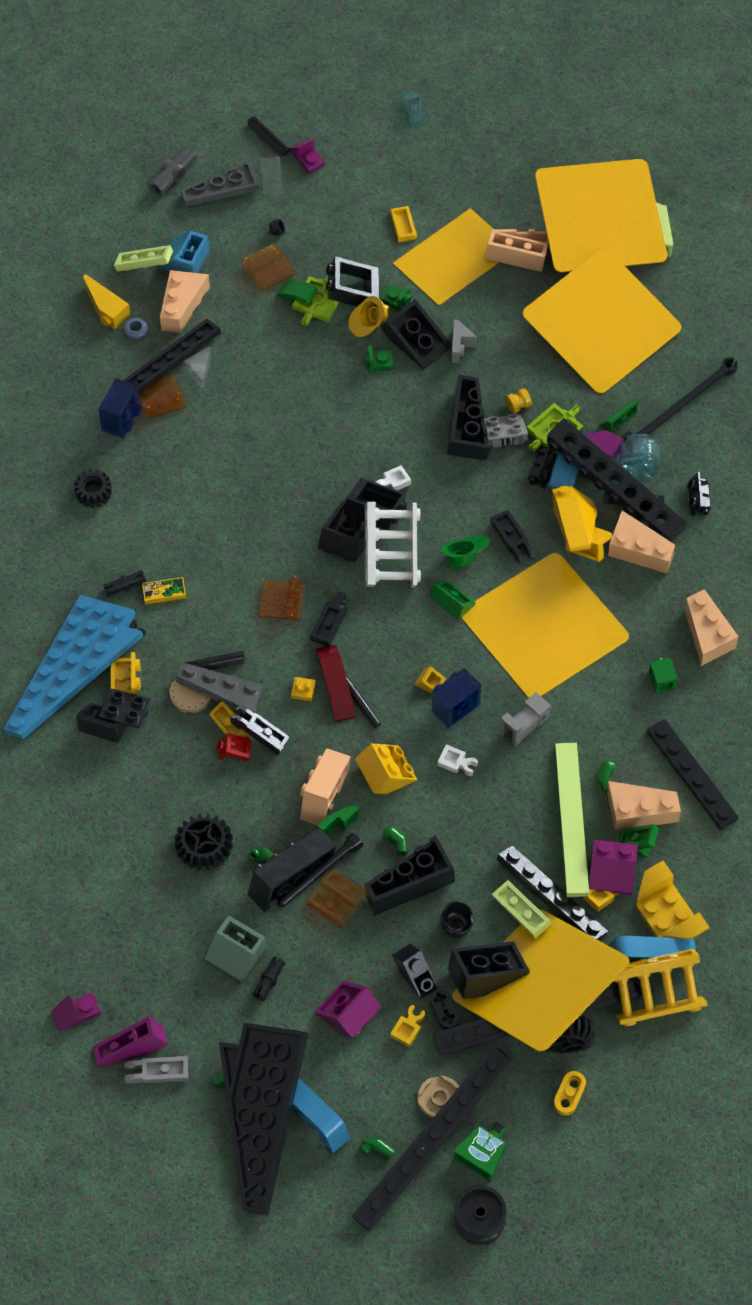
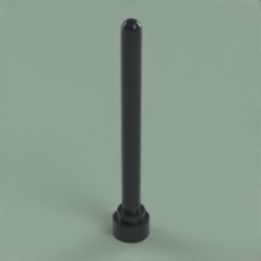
M351 833L346 837L344 846L279 899L278 905L285 907L346 854L353 851L357 852L362 848L363 843L355 833Z

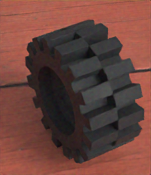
M88 469L89 473L83 471V476L79 474L77 480L75 479L76 498L81 504L84 503L86 507L88 504H90L91 508H94V504L100 507L101 502L106 504L107 499L110 500L111 481L109 476L105 475V472L102 471L100 473L99 469H95V472H92V469ZM90 484L101 486V489L95 493H89L85 490Z

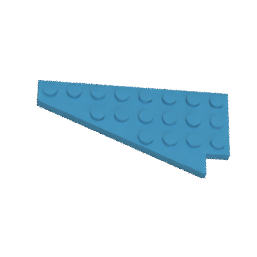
M79 595L3 729L4 732L8 735L25 739L142 639V631L129 628L136 615L134 609Z

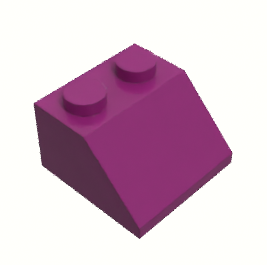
M594 840L589 889L599 892L609 891L615 894L632 895L638 845Z
M343 980L314 1013L341 1035L353 1038L361 1032L362 1027L368 1020L376 1015L381 1004L367 987Z

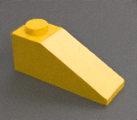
M85 274L83 276L84 287L101 323L115 330L130 316L129 304Z

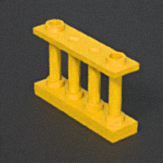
M694 949L630 962L614 980L615 983H618L623 1010L622 1014L615 1015L617 1022L623 1026H632L637 1021L686 1010L696 1012L701 1010V1007L708 1006L707 1001L702 996L697 997L692 967L694 964L700 963L699 954ZM681 967L684 971L688 999L675 1002L670 972L673 968ZM650 973H661L667 1004L653 1005L649 983ZM628 978H640L644 1009L632 1011L627 986Z

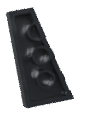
M458 375L454 392L447 454L487 460L490 445L487 439L488 433L484 421L485 415L484 409H482V397L477 377Z
M319 828L312 833L308 832L303 836L302 840L297 843H291L285 851L280 854H274L268 862L259 864L254 868L248 896L266 912L270 909L269 905L275 898L279 901L292 885L296 886L306 878L307 873H312L335 852L336 845Z
M436 835L430 838V841L424 846L420 845L414 849V853L407 858L403 857L397 861L394 867L384 870L364 884L366 899L374 915L455 883L454 867Z

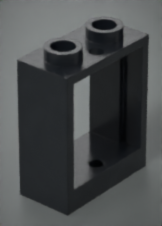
M335 257L327 265L326 275H328V281L326 283V291H328L329 300L359 306L369 296L379 298L378 267ZM340 273L364 279V291L340 286Z
M360 478L346 498L343 515L365 522L366 503L362 502L363 499L376 502V504L392 510H406V493ZM379 518V520H376V527L390 530L393 524H397L399 518Z

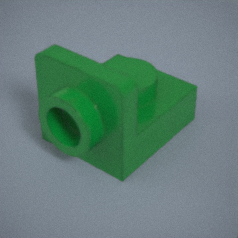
M391 284L380 297L384 304L398 311L407 306L412 299L410 287L406 286L404 290H401Z
M368 345V352L364 353L365 365L369 364L370 371L393 369L391 349L372 351V345Z

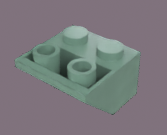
M228 915L217 930L206 954L205 961L242 983L266 950V937Z

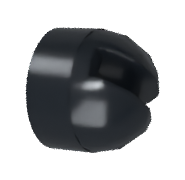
M281 219L270 223L269 231L271 234L281 235L285 233V226Z

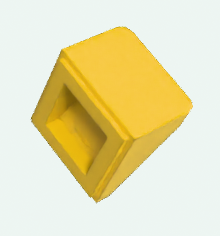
M429 666L423 669L414 685L437 695L446 678Z

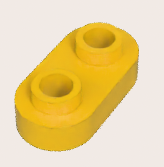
M568 1072L563 1078L554 1099V1108L560 1115H571L577 1108L586 1086V1079L580 1072ZM576 1082L578 1087L573 1088L570 1086V1083ZM568 1102L569 1107L565 1108L561 1105V1103Z

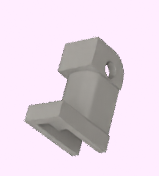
M535 692L525 701L524 708L514 717L509 713L501 717L500 734L504 736L510 730L513 731L512 745L516 747L530 732L547 720L551 712V705Z

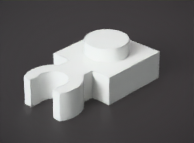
M446 745L437 762V766L456 774L459 769H462L466 775L473 776V770L468 768V766L473 765L477 767L478 761L475 758L466 759V752Z

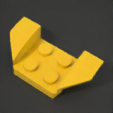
M661 861L644 872L636 909L655 937L693 939L710 929L700 912L695 915L673 885L674 875L666 863Z

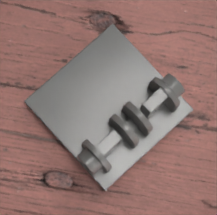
M509 414L501 417L491 416L484 419L485 426L487 427L488 442L492 448L502 447V441L503 445L506 446V438H508L510 446L512 445V438L514 445L524 444L525 441H528V431L521 414Z

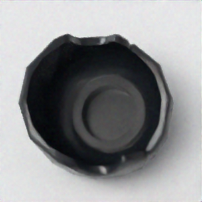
M456 900L448 903L440 916L442 930L453 937L467 935L474 923L472 908L462 901Z

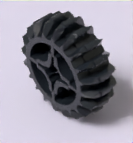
M199 813L197 819L190 816V822L183 820V827H178V834H175L174 837L177 856L182 857V862L184 864L189 862L190 868L197 864L199 871L202 865H205L209 871L210 864L217 868L218 860L224 863L225 856L229 857L230 849L233 848V843L231 842L233 835L230 833V827L226 826V822L224 820L219 821L217 815L211 819L209 813H207L206 817H202ZM213 832H216L221 837V843L216 842V839L213 838ZM187 839L195 845L194 852L187 847Z
M585 1016L578 1017L545 1051H551L553 1054H570L591 1048L595 1044L596 1038L594 1023Z

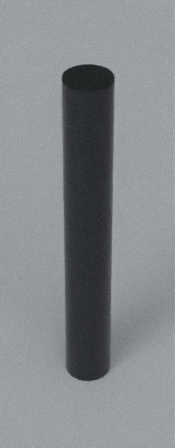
M346 676L352 698L374 728L379 727L381 722L348 676Z

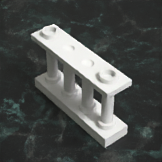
M367 502L365 504V587H374L379 580H410V588H415L417 582H420L421 571L417 570V521H420V508H417V503H412L410 510H379V508H376V502ZM379 518L410 519V531L379 530V528H376V520H379ZM379 539H410V551H379V549H376V541H379ZM379 559L410 560V572H382L376 569V561H379Z

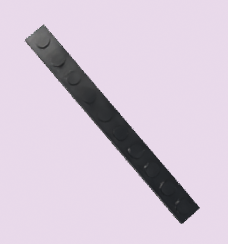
M649 977V983H650L651 992H654L653 987H652V983H651V980H650V977ZM628 978L629 998L641 996L640 978ZM612 982L584 1012L621 1002L618 983ZM483 1018L433 1033L439 1055L509 1035Z
M498 1041L494 1044L352 1215L354 1220L367 1231H371L515 1055Z

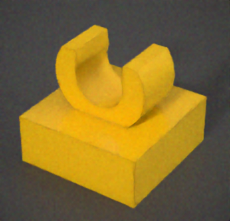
M295 677L291 699L312 702L316 680Z

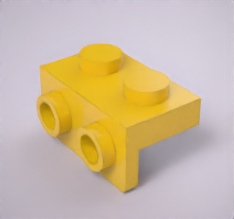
M131 652V658H118L111 664L112 689L137 695V690H141L140 678H137V672L141 671L140 659H136L135 652Z

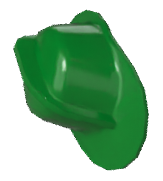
M481 535L471 536L446 543L440 549L441 553L447 556L450 568L466 567L474 562L478 552L488 547L489 539Z

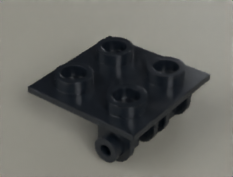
M110 688L99 718L140 729L144 717H147L151 699Z

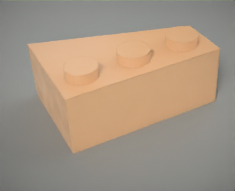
M516 229L492 230L488 241L486 259L542 272L549 249L547 232L535 231V229H528L527 232H517Z
M170 270L160 314L161 331L182 332L193 311L200 304L202 297L210 289L209 274Z
M622 511L609 544L608 556L668 573L674 555L675 544Z
M705 589L686 599L685 613L693 635L700 666L736 649L739 636Z
M326 749L323 756L319 755L315 766L316 769L311 770L308 783L303 784L300 796L303 797L300 820L317 825L327 817L328 810L332 811L334 806L332 801L335 795L340 792L347 776L351 756L330 749Z
M608 781L607 795L615 831L650 824L661 825L679 822L681 809L677 792Z

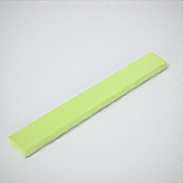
M555 743L567 897L589 896L577 743Z

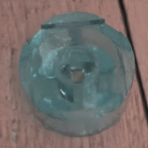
M633 434L628 436L626 441H621L620 466L633 477H655L657 475V471L660 469L661 443L658 439L655 438L654 441L650 439V435Z

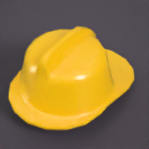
M369 296L350 314L349 329L357 337L369 335L387 321L389 307L384 305L378 297Z

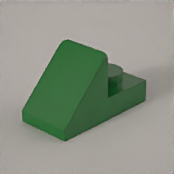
M654 824L622 829L618 843L638 845L637 855L648 857L650 849L655 845L659 828Z

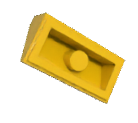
M221 701L209 713L210 717L225 735L227 733L242 737L249 735L243 729H238L231 724L230 718L232 715H237L236 710L229 707L230 704Z

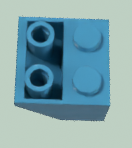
M188 231L175 236L170 244L173 253L169 263L159 265V268L166 271L198 273L210 251L209 237L194 231Z

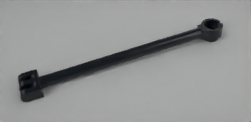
M725 358L719 370L635 435L630 431L622 435L620 438L624 439L623 443L628 440L624 446L627 449L631 447L630 452L632 454L642 448L643 443L640 440L721 377L736 373L738 369L737 360L733 365L735 358Z

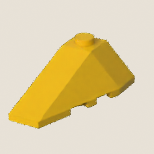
M561 486L552 489L553 510L569 551L590 549L595 519L597 518V509L593 500L573 486Z

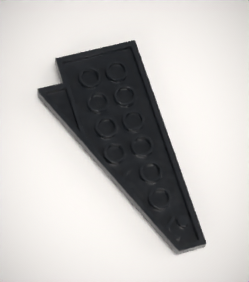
M244 1023L239 1045L225 1042L219 1043L243 1211L264 1216L269 1214L308 1039V1033L303 1031Z

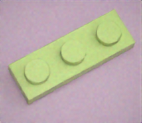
M168 245L119 253L114 267L116 271H129L131 269L165 265L169 263L173 249Z
M509 880L492 893L493 898L535 939L552 925L551 921Z

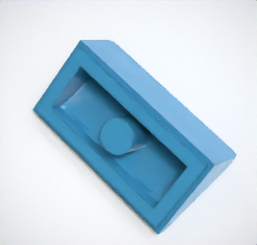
M560 453L556 455L548 487L551 489L561 486L574 487L578 468L573 464H568Z

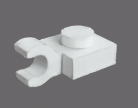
M400 465L385 472L383 475L384 479L375 482L395 490H400L411 485V478Z

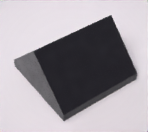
M90 703L77 713L76 719L80 732L119 743L126 725L99 718L103 706Z

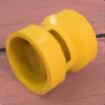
M525 388L518 390L517 394L505 396L506 405L512 414L518 413L522 408L527 409L532 406L531 397Z

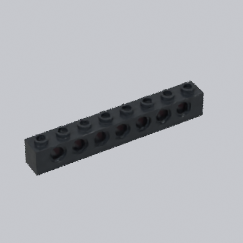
M565 418L547 434L548 446L553 451H558L562 454L563 459L568 464L576 466L578 472L583 477H589L597 489H603L614 503H619L623 506L624 511L628 515L636 517L639 522L670 542L685 529L686 521ZM567 441H570V442H572L574 445L571 446V447H568V446H566L564 443L567 442ZM582 454H586L589 456V458L581 459L579 456ZM596 467H601L604 469V471L596 472L594 469ZM617 480L620 484L612 485L610 481ZM632 493L635 497L627 498L625 494ZM647 506L650 510L645 512L640 507ZM663 519L666 523L660 525L656 523V520Z

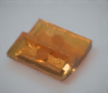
M275 243L241 260L250 277L253 276L261 291L296 273L286 256Z
M333 868L321 880L320 886L306 900L305 905L339 928H342L365 900V889Z

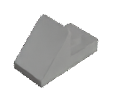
M454 320L452 363H460V356H464V347L476 348L477 337L459 320Z

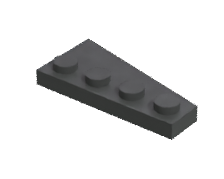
M249 160L244 162L242 167H232L225 174H215L206 182L201 180L180 190L185 207L259 191V183Z
M183 662L176 679L177 683L198 693L205 692L209 694L210 698L217 702L222 700L230 704L229 707L234 710L242 705L253 713L256 711L263 689L262 684Z

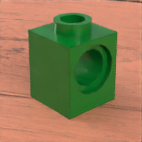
M657 658L650 662L648 672L655 692L676 689L678 678L671 658Z

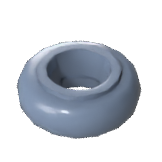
M139 318L130 319L124 325L125 335L132 340L142 339L148 332L146 322ZM135 326L141 327L139 331L130 330Z

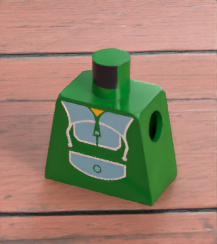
M497 1122L493 1123L489 1131L482 1126H477L454 1150V1159L491 1182L506 1150V1142L501 1139L506 1129Z

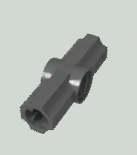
M189 146L182 147L171 160L167 159L164 161L159 174L149 183V187L154 193L163 195L174 182L178 183L179 179L184 177L186 169L197 158L193 149Z

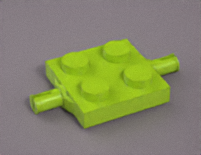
M328 275L325 279H316L309 276L306 283L317 286V294L307 305L297 300L292 304L293 310L305 314L300 321L302 325L308 326L311 318L329 322L339 302L328 299V291H326Z
M553 403L527 426L528 433L536 439L529 445V449L535 452L541 445L548 448L547 434L563 418L582 432L584 426L574 417L581 412L580 406L575 404L574 407L567 411Z

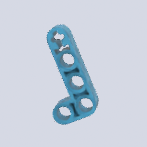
M620 936L608 945L629 958V963L690 949L696 951L693 939Z
M298 1079L292 1110L318 1134L322 1145H326L330 1149L329 1152L333 1154L350 1140L346 1126L335 1111L301 1079Z

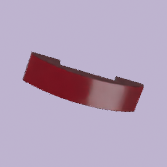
M337 645L317 648L316 653L324 676L335 722L356 718L347 677Z

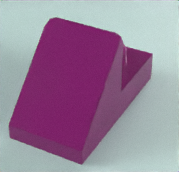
M304 139L289 147V151L309 174L325 166V161L314 149L313 139Z
M93 992L75 1000H72L71 996L68 995L51 1011L59 1031L101 1015Z

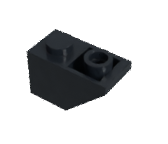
M409 944L392 955L400 973L420 999L439 987L421 950Z

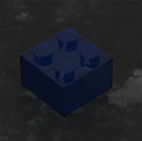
M115 378L98 408L102 431L124 438L127 432H131L135 417H139L142 411L138 385Z
M466 668L459 672H454L449 677V680L443 684H438L433 689L432 712L447 728H450L480 705L481 684Z

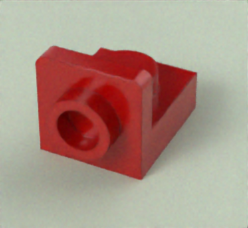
M227 733L217 743L218 760H223L228 756L247 761L250 758L251 739Z

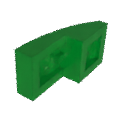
M288 280L278 291L277 296L292 303L297 300L307 305L317 294L318 289L317 286L310 283Z
M353 805L334 812L317 824V829L319 828L326 836L338 825L345 831L360 817L359 807Z

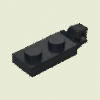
M338 592L333 602L329 601V603L325 604L310 635L311 641L331 646L347 611V606H345L347 602L346 594Z

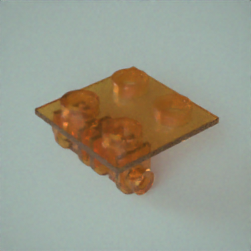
M175 375L158 380L140 393L148 418L186 408L183 399L184 394L179 388Z
M291 576L288 582L264 580L259 617L301 620L305 583H300L297 576Z

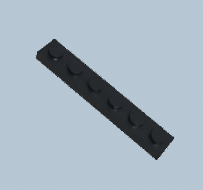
M205 319L119 383L120 389L134 399L220 335V328L209 319Z
M663 719L647 728L648 735L717 827L721 830L737 821L739 816L668 722Z
M514 846L509 847L498 855L496 860L563 921L599 941L606 936L608 931L571 897H567V894Z

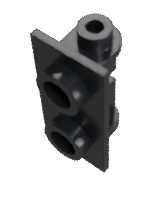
M549 446L547 449L542 448L538 451L534 465L539 467H532L528 476L530 484L536 485V483H540L544 489L550 480L557 455Z
M697 472L687 484L690 495L689 508H691V516H694L697 512L706 516L711 510L710 499L703 497L709 495L708 480L705 477H700V472Z

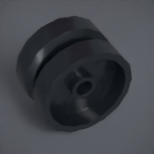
M478 1185L464 1190L458 1197L455 1205V1227L464 1240L475 1245H487L495 1241L502 1234L507 1213L506 1203L501 1194L494 1188Z

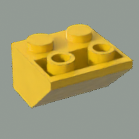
M371 743L355 758L374 794H388L417 781L413 773L414 770L408 764L404 752L399 745Z

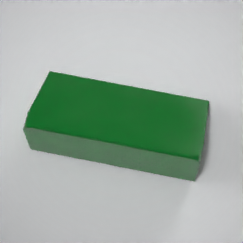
M634 399L627 402L599 425L604 430L613 432L637 413L639 400Z
M447 580L433 584L429 593L431 599L456 619H460L475 605L472 599Z

